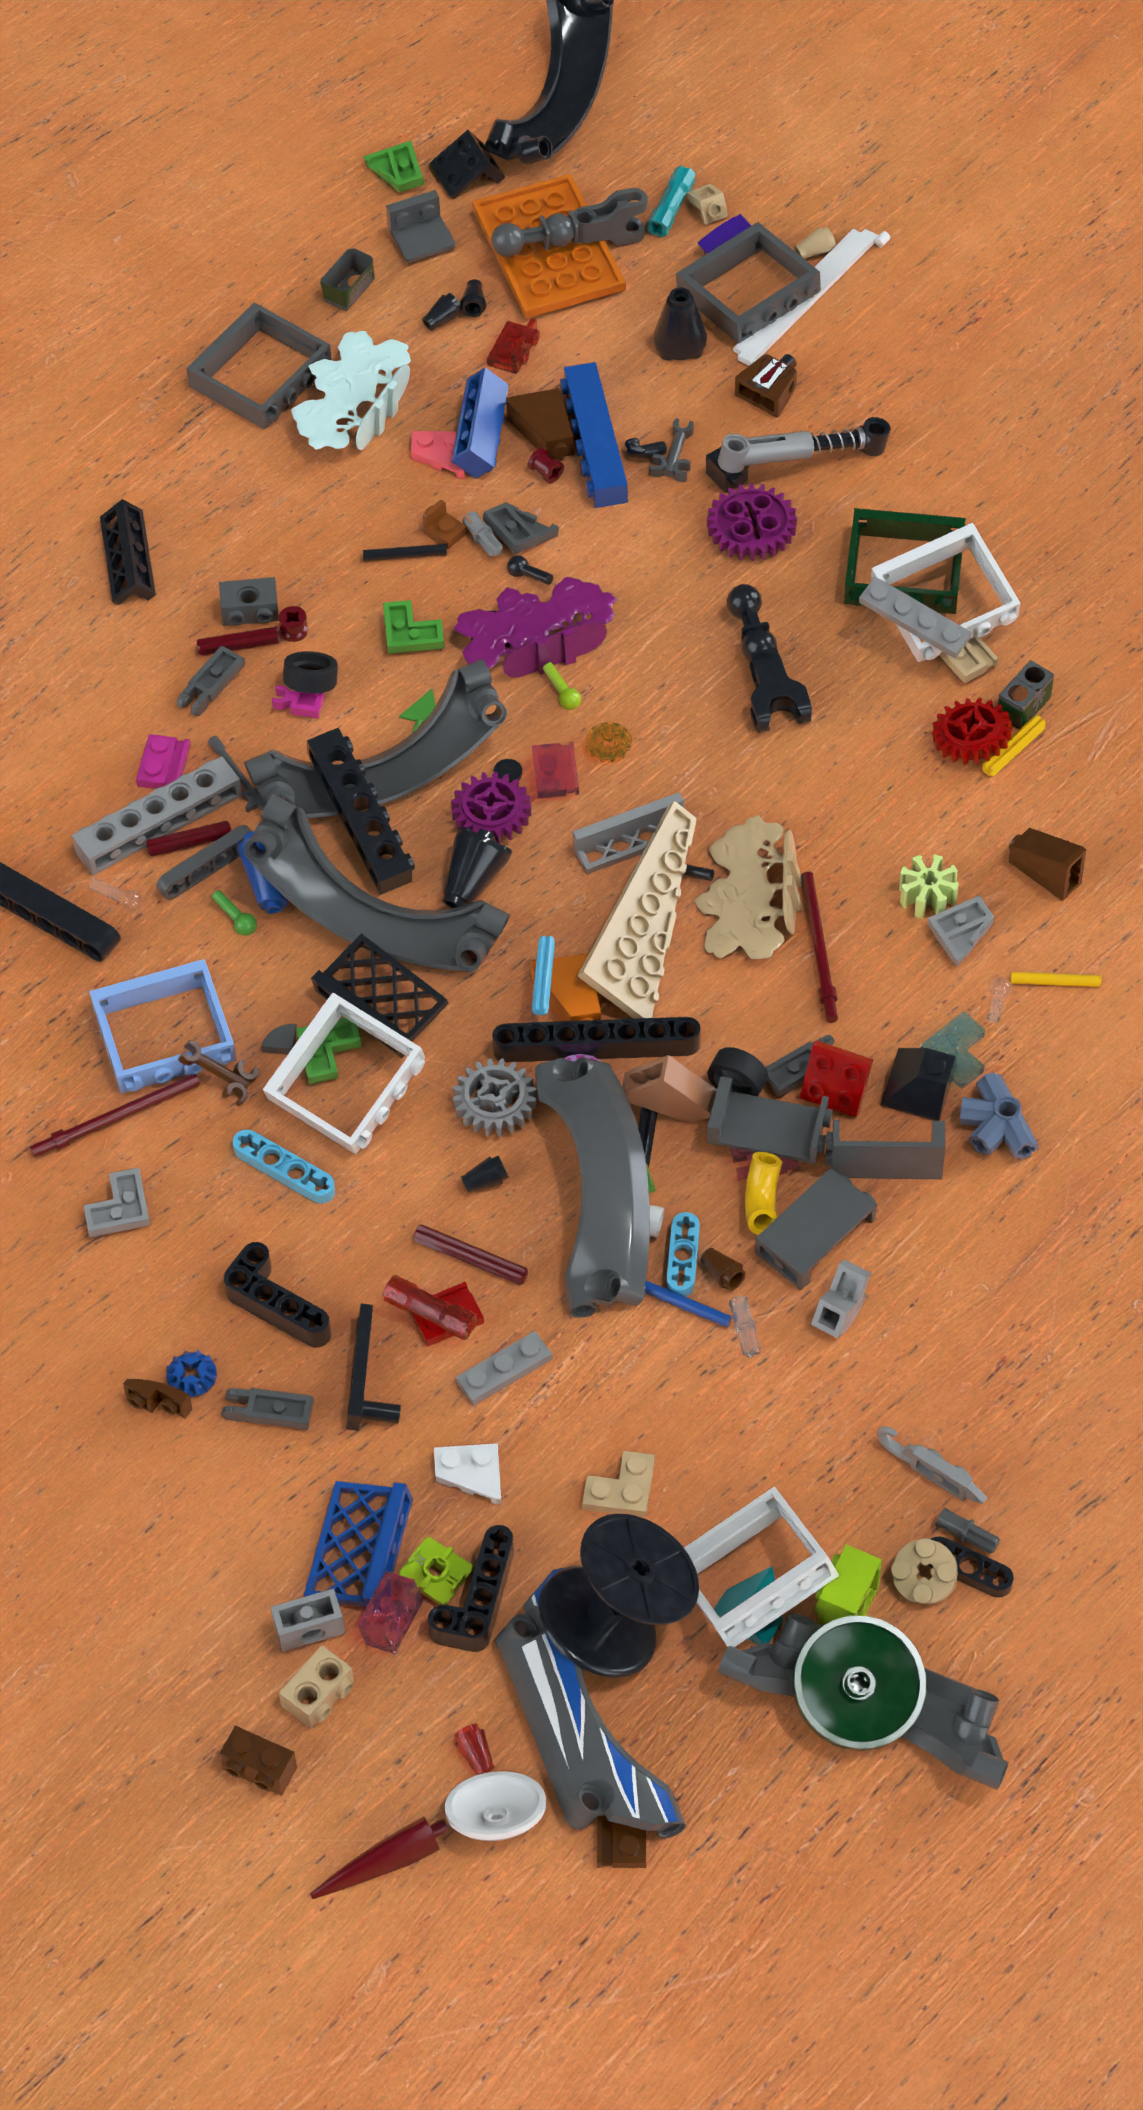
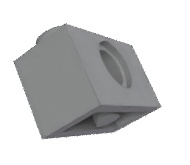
M334 1589L271 1607L273 1624L282 1652L345 1634L343 1616Z

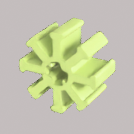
M921 855L913 857L912 870L907 869L905 866L902 867L899 891H901L900 903L903 908H907L908 905L915 903V917L923 919L927 905H931L936 914L946 910V903L951 904L952 907L956 905L959 886L957 882L958 871L954 865L942 870V856L933 855L931 868H926Z

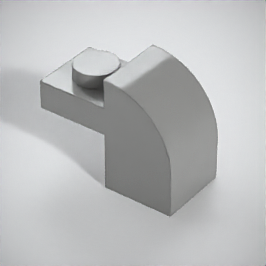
M845 1259L840 1262L830 1290L819 1300L811 1325L836 1338L843 1335L858 1315L867 1296L865 1290L871 1273Z

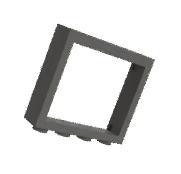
M759 222L676 273L677 288L683 287L688 289L693 295L697 309L738 344L821 291L820 271ZM762 249L798 279L738 316L703 286Z
M254 302L186 368L188 384L192 389L257 426L266 429L279 418L280 414L289 405L294 404L297 397L306 388L312 386L317 377L311 373L308 365L323 359L332 360L331 348L327 342ZM259 330L309 357L262 406L212 378Z

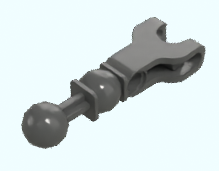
M639 188L624 189L614 192L602 203L581 207L573 212L570 210L568 211V216L555 213L548 216L546 220L543 215L539 216L538 227L521 230L513 223H503L497 226L492 233V247L501 256L512 257L521 251L524 244L538 241L542 242L545 250H549L550 245L563 247L571 241L573 244H577V242L591 243L610 240L619 246L638 243L644 238L645 227L640 219L634 216L645 212L648 196Z

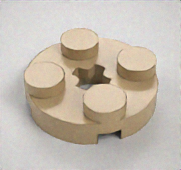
M922 1538L906 1544L896 1555L891 1568L897 1590L908 1601L916 1604L932 1605L942 1602L950 1596L957 1583L958 1568L955 1557L946 1546L928 1538ZM921 1564L924 1566L931 1564L933 1566V1569L930 1571L933 1577L930 1580H927L925 1577L920 1580L917 1578L919 1574L918 1567Z

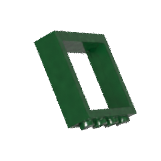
M854 508L844 604L864 606L859 603V597L869 584L855 583L861 535L931 542L955 531L951 530V528L960 529L964 527L966 518ZM962 552L953 556L950 591L893 587L938 613L956 614Z

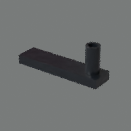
M361 1303L357 1318L346 1429L359 1431L361 1419L398 1424L401 1405L364 1400L373 1305Z

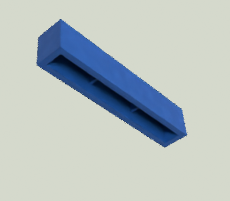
M596 362L564 367V378L560 379V389L562 395H567L568 398L565 399V408L567 415H572L573 418L570 419V427L573 436L577 435L578 440H575L577 456L583 457L580 465L582 476L588 477V481H586L588 498L593 497L595 508L628 503V484Z

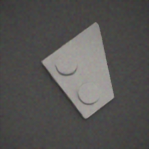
M979 895L929 917L927 925L954 965L959 966L993 925L994 916Z

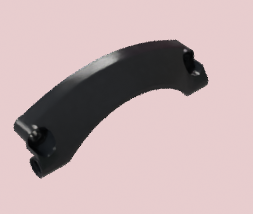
M546 0L551 33V56L544 88L534 106L521 118L513 121L502 119L494 121L485 142V147L490 153L507 161L519 158L524 164H531L550 159L573 137L589 113L602 81L610 44L614 0Z

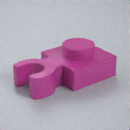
M280 685L276 686V696H282L283 698H272L273 708L278 710L290 707L292 715L319 719L325 699V692L303 693L290 691L286 686Z

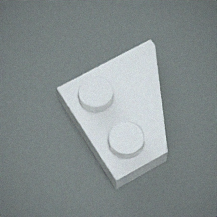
M498 1443L434 1448L436 1482L448 1487H457L462 1492L472 1496L476 1493L490 1498L491 1503L496 1505L501 1504Z

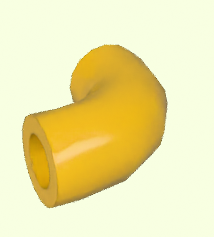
M755 1152L753 1154L746 1183V1220L749 1229L757 1235L763 1232L778 1217L776 1211V1190L782 1160L768 1152Z

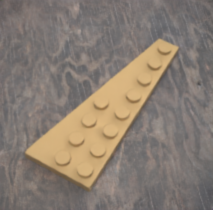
M675 801L669 804L577 975L633 1019L654 1018L652 1017L654 1005L658 1001L660 994L657 992L660 978L663 977L665 971L663 967L666 951L670 947L677 914L674 911L677 899L680 898L682 891L680 889L681 878L685 874L687 867L685 864L687 850L691 847L697 820L696 817Z

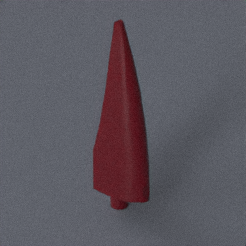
M423 1816L367 1849L330 1876L310 1893L312 1899L409 1866L440 1850L435 1838L449 1831L444 1819H441L429 1826Z

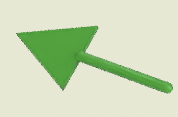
M430 689L399 716V718L416 722L412 733L426 720L436 706L433 689Z

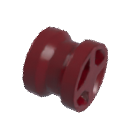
M298 606L284 608L278 617L281 636L289 642H297L304 639L308 633L306 612Z

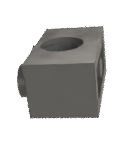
M275 577L219 582L223 626L279 621Z

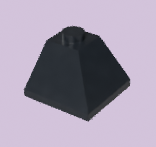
M898 1048L881 1106L929 1120L940 1121L957 1067L956 1056L929 1048Z

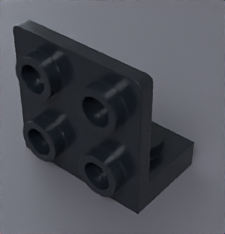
M468 129L430 162L431 168L452 199L456 198L481 175L485 179L490 177L497 184L505 178V175L485 147V144Z

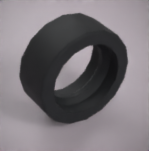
M301 651L292 653L285 658L283 681L290 689L303 693H323L335 688L337 684L338 663L332 656L314 651Z
M734 1047L720 1049L707 1071L708 1079L716 1089L722 1076L733 1079L732 1092L759 1096L769 1078L767 1069L761 1061L752 1054Z

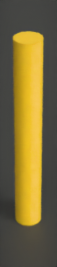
M1011 972V984L1101 987V975Z

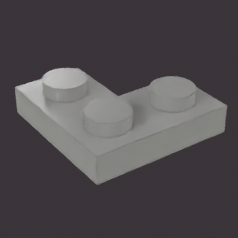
M139 1168L109 1173L114 1199L83 1205L89 1237L150 1226Z

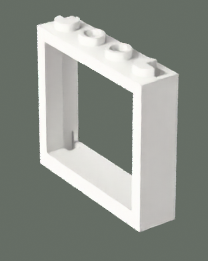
M973 523L872 568L871 581L876 576L890 585L970 549L1003 606L960 626L971 632V638L975 636L982 637L997 626L1011 624L1019 617L1020 601ZM896 624L917 662L925 659H934L942 652L926 641L921 643L919 637Z
M332 993L263 1088L267 1099L356 1155L361 1148L365 1149L373 1137L372 1132L378 1123L381 1125L386 1121L390 1114L389 1108L395 1099L399 1100L403 1097L410 1078L413 1075H418L425 1064V1055L421 1047L335 993ZM341 1016L407 1056V1059L351 1137L284 1096Z
M775 1486L684 1547L693 1561L697 1574H699L783 1517L811 1554L809 1558L721 1618H719L699 1590L696 1604L727 1647H736L839 1576L827 1554Z

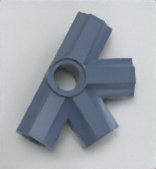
M992 1072L984 1075L976 1082V1089L982 1099L966 1097L962 1099L960 1124L978 1126L969 1136V1143L972 1144L975 1151L984 1156L985 1154L991 1155L1005 1141L1013 1158L1021 1160L1030 1157L1033 1152L1038 1150V1143L1021 1113L1020 1102L1012 1097L1000 1074Z

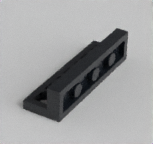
M121 499L100 516L112 601L118 605L134 593L146 600H150L156 595L143 510ZM117 516L114 526L111 529L110 521ZM118 536H120L119 543L115 550L114 545L116 543ZM123 557L122 565L118 571V564ZM126 578L127 586L121 590L122 584Z

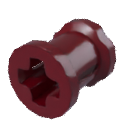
M544 448L534 451L528 461V467L543 475V479L549 484L558 480L564 470L563 463L552 459Z

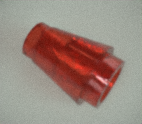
M477 1723L468 1725L454 1734L456 1739L454 1745L475 1771L476 1775L488 1773L495 1768L485 1731L480 1729Z

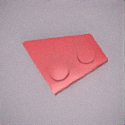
M412 431L411 459L422 464H429L432 468L442 471L444 468L455 472L457 478L465 479V471L452 462L457 431Z

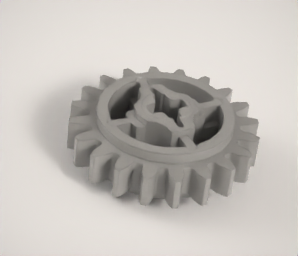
M489 1058L487 1066L483 1067L477 1061L476 1071L466 1068V1077L458 1076V1086L453 1087V1107L456 1108L457 1118L463 1117V1125L465 1127L473 1123L474 1133H477L481 1128H485L486 1136L490 1135L491 1130H496L497 1135L500 1137L502 1136V1129L507 1128L512 1134L514 1133L513 1124L524 1127V1118H532V1109L536 1108V1087H533V1078L526 1077L525 1068L516 1072V1062L505 1067L504 1059L501 1058L498 1065H494L492 1059ZM482 1086V1088L477 1091V1097L471 1099L473 1093L479 1087ZM517 1096H519L515 1104L508 1108V1106L513 1103L512 1098H516Z

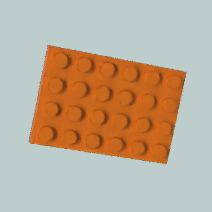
M571 174L472 201V209L525 319L626 290V282L605 240L591 243L577 242V244H573L571 241L563 247L550 245L549 250H545L542 242L538 241L524 244L521 251L512 257L501 256L492 247V233L497 226L503 223H513L521 230L538 227L539 216L543 215L545 220L548 216L555 213L568 216V211L572 210L573 212L578 208L587 206Z

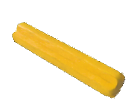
M1039 715L1033 716L1012 736V740L1007 741V749L1000 748V756L992 754L989 762H983L982 771L989 777L995 776L1045 729V720L1041 719Z

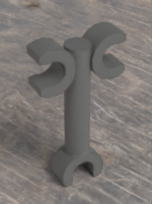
M676 418L674 420L673 434L675 437L667 461L664 456L654 454L653 464L659 466H649L650 476H673L678 482L687 481V472L681 470L690 471L691 462L685 459H678L685 439L693 435V421L689 422L688 427L681 428L679 427V419Z

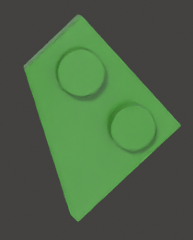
M411 141L363 156L366 166L399 192L425 184Z

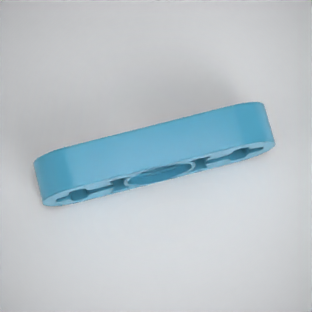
M689 1212L679 1213L672 1220L667 1269V1289L685 1297L689 1296L695 1288L700 1233L699 1219ZM683 1224H689L688 1239H682ZM680 1249H686L692 1253V1256L688 1260L682 1261L677 1259L674 1254ZM679 1270L685 1271L683 1286L677 1285Z

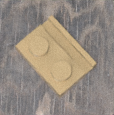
M977 636L969 639L956 659L943 651L939 655L964 684L987 672L991 666H998L999 659L982 639Z

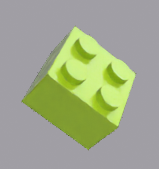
M845 1544L841 1555L836 1553L831 1561L839 1576L816 1592L815 1599H818L814 1613L818 1614L817 1623L824 1626L842 1617L866 1616L879 1589L882 1559Z

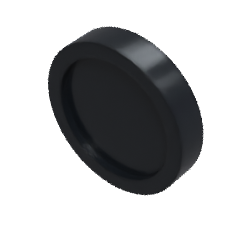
M503 759L494 766L493 772L498 773V778L502 779L504 775L509 774V783L516 779L520 781L522 778V766L516 760Z

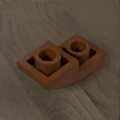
M126 1379L123 1383L126 1400L136 1409L141 1410L144 1408L153 1413L157 1406L160 1405L168 1414L175 1415L176 1413L184 1419L192 1411L190 1395L180 1389L160 1382L143 1379Z

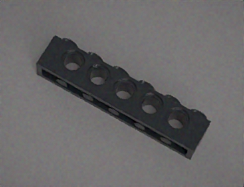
M338 727L308 739L307 754L381 895L412 882V870L415 869V865L410 854H404L401 848L403 845L402 839L396 829L392 831L388 823L390 822V817L385 806H379L376 800L378 794L373 783H367L364 777L366 775L365 768L361 760H355L352 754L354 749L349 737H343ZM334 761H342L343 764H341V765H334V764H332V762H334ZM347 784L355 785L354 788H345L344 786ZM364 807L368 810L365 812H359L356 809ZM371 831L380 832L376 836L369 835L368 833ZM385 854L393 856L391 859L381 858Z

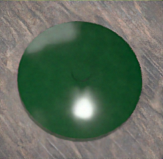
M847 1616L825 1624L804 1644L798 1654L793 1670V1694L802 1718L819 1737L844 1749L857 1751L873 1750L894 1742L914 1724L925 1700L926 1674L917 1649L899 1629L874 1617Z

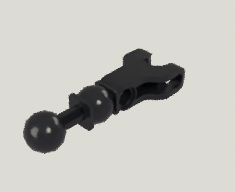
M740 584L733 587L726 601L730 613L742 619L744 625L741 629V646L744 656L749 661V667L756 687L751 697L750 709L751 719L758 733L770 731L769 722L771 714L778 710H786L792 713L799 724L811 722L812 706L806 687L788 677L778 653L776 638L769 631V623H760L757 613L762 606L761 594L757 588L749 584Z

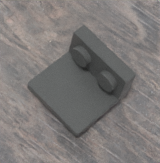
M436 190L386 205L388 229L407 263L455 248V241L440 216V202Z

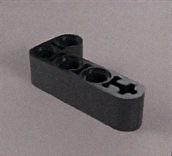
M260 1242L247 1244L224 1274V1284L228 1300L311 1347L325 1346L331 1339L330 1320L327 1312L267 1279L271 1273V1260L267 1246ZM254 1260H261L259 1263H251ZM237 1283H244V1285L239 1287L233 1286ZM263 1297H269V1298H270L269 1300H266V1301H260V1300H259L260 1298H263ZM289 1311L296 1312L293 1315H285Z
M494 1525L486 1531L464 1608L438 1605L430 1610L428 1614L429 1634L435 1643L471 1652L482 1651L488 1646L514 1556L513 1534L508 1527ZM500 1543L499 1555H496L494 1548H497ZM488 1571L498 1572V1574L493 1577H488L484 1575ZM482 1599L490 1601V1603L485 1606H480L476 1604V1602ZM440 1622H448L451 1624L446 1628H439L436 1626ZM474 1628L482 1630V1632L477 1635H471L468 1633L469 1630Z

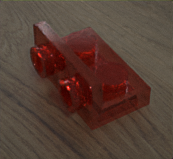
M531 318L527 326L507 321L487 357V366L517 374L522 364L526 365L528 362L531 347L536 346L539 341L540 331L537 330V319Z

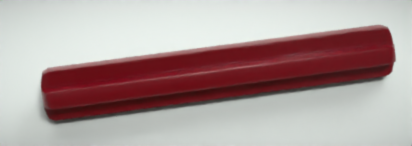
M419 1225L415 1230V1242L518 1285H523L527 1279L528 1269L425 1225Z

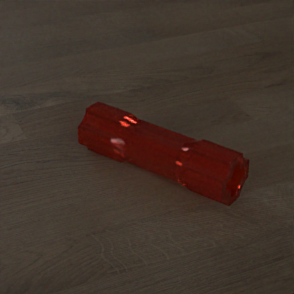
M398 1275L391 1277L382 1294L384 1301L402 1310H409L441 1326L444 1331L462 1340L469 1338L477 1323V1314L457 1304H450L420 1289L416 1284Z

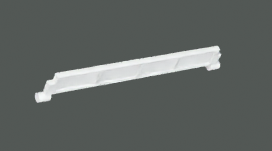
M852 229L815 266L820 271L821 291L798 305L794 310L778 318L772 324L762 328L753 336L737 344L733 351L739 354L738 361L750 366L759 359L873 244L882 248L890 240V235L885 231L877 235L867 229H864L862 232Z

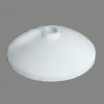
M507 1771L488 1772L473 1776L458 1784L450 1792L445 1802L446 1818L451 1827L469 1838L480 1841H501L519 1836L538 1823L546 1809L545 1792L538 1782L526 1775Z

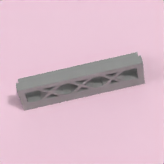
M678 792L572 831L573 849L586 874L643 854L649 841L639 839L640 835L647 831L654 833L668 805L675 801L684 808V800ZM620 841L630 844L629 848L624 851L612 849L614 843ZM593 851L603 853L600 860L592 863L589 862L585 855Z

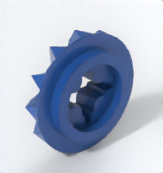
M185 1350L182 1355L178 1357L173 1356L171 1364L167 1366L166 1378L168 1385L189 1394L190 1397L206 1393L216 1381V1365L210 1355L206 1356L199 1350L190 1353ZM184 1367L191 1370L197 1368L196 1371L199 1378L193 1375L185 1377Z

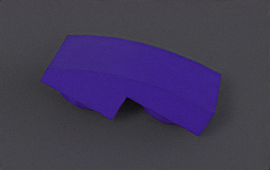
M739 214L707 234L698 242V245L708 254L751 227V225Z

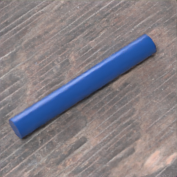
M645 1282V1293L724 1327H728L731 1322L732 1316L652 1282Z

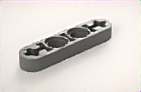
M241 825L163 874L156 884L157 890L168 900L174 899L239 858L237 842L238 840L243 842V836L252 832V830L246 825Z

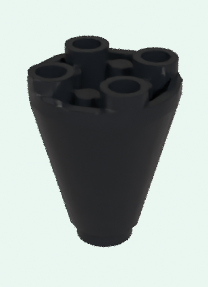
M683 287L675 288L670 292L654 331L653 342L655 347L660 352V357L667 361L673 359H697L702 356L703 349L706 347L707 333L693 295L688 289Z
M460 827L453 842L443 890V903L450 908H457L472 903L505 866L512 854V850L493 841L495 836L487 830L479 829L476 833L466 827Z

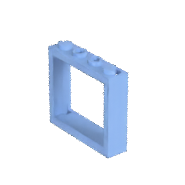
M205 959L89 991L92 1007L120 1094L128 1091H137L142 1087L156 1083H166L173 1078L193 1075L201 1070H205L195 1063L189 1066L183 1065L178 1060L181 1054L123 1070L105 1014L202 987L221 1043L201 1048V1053L223 1066L229 1062L236 1061L234 1043ZM190 1051V1052H186V1054H188L189 1056H192L191 1051Z

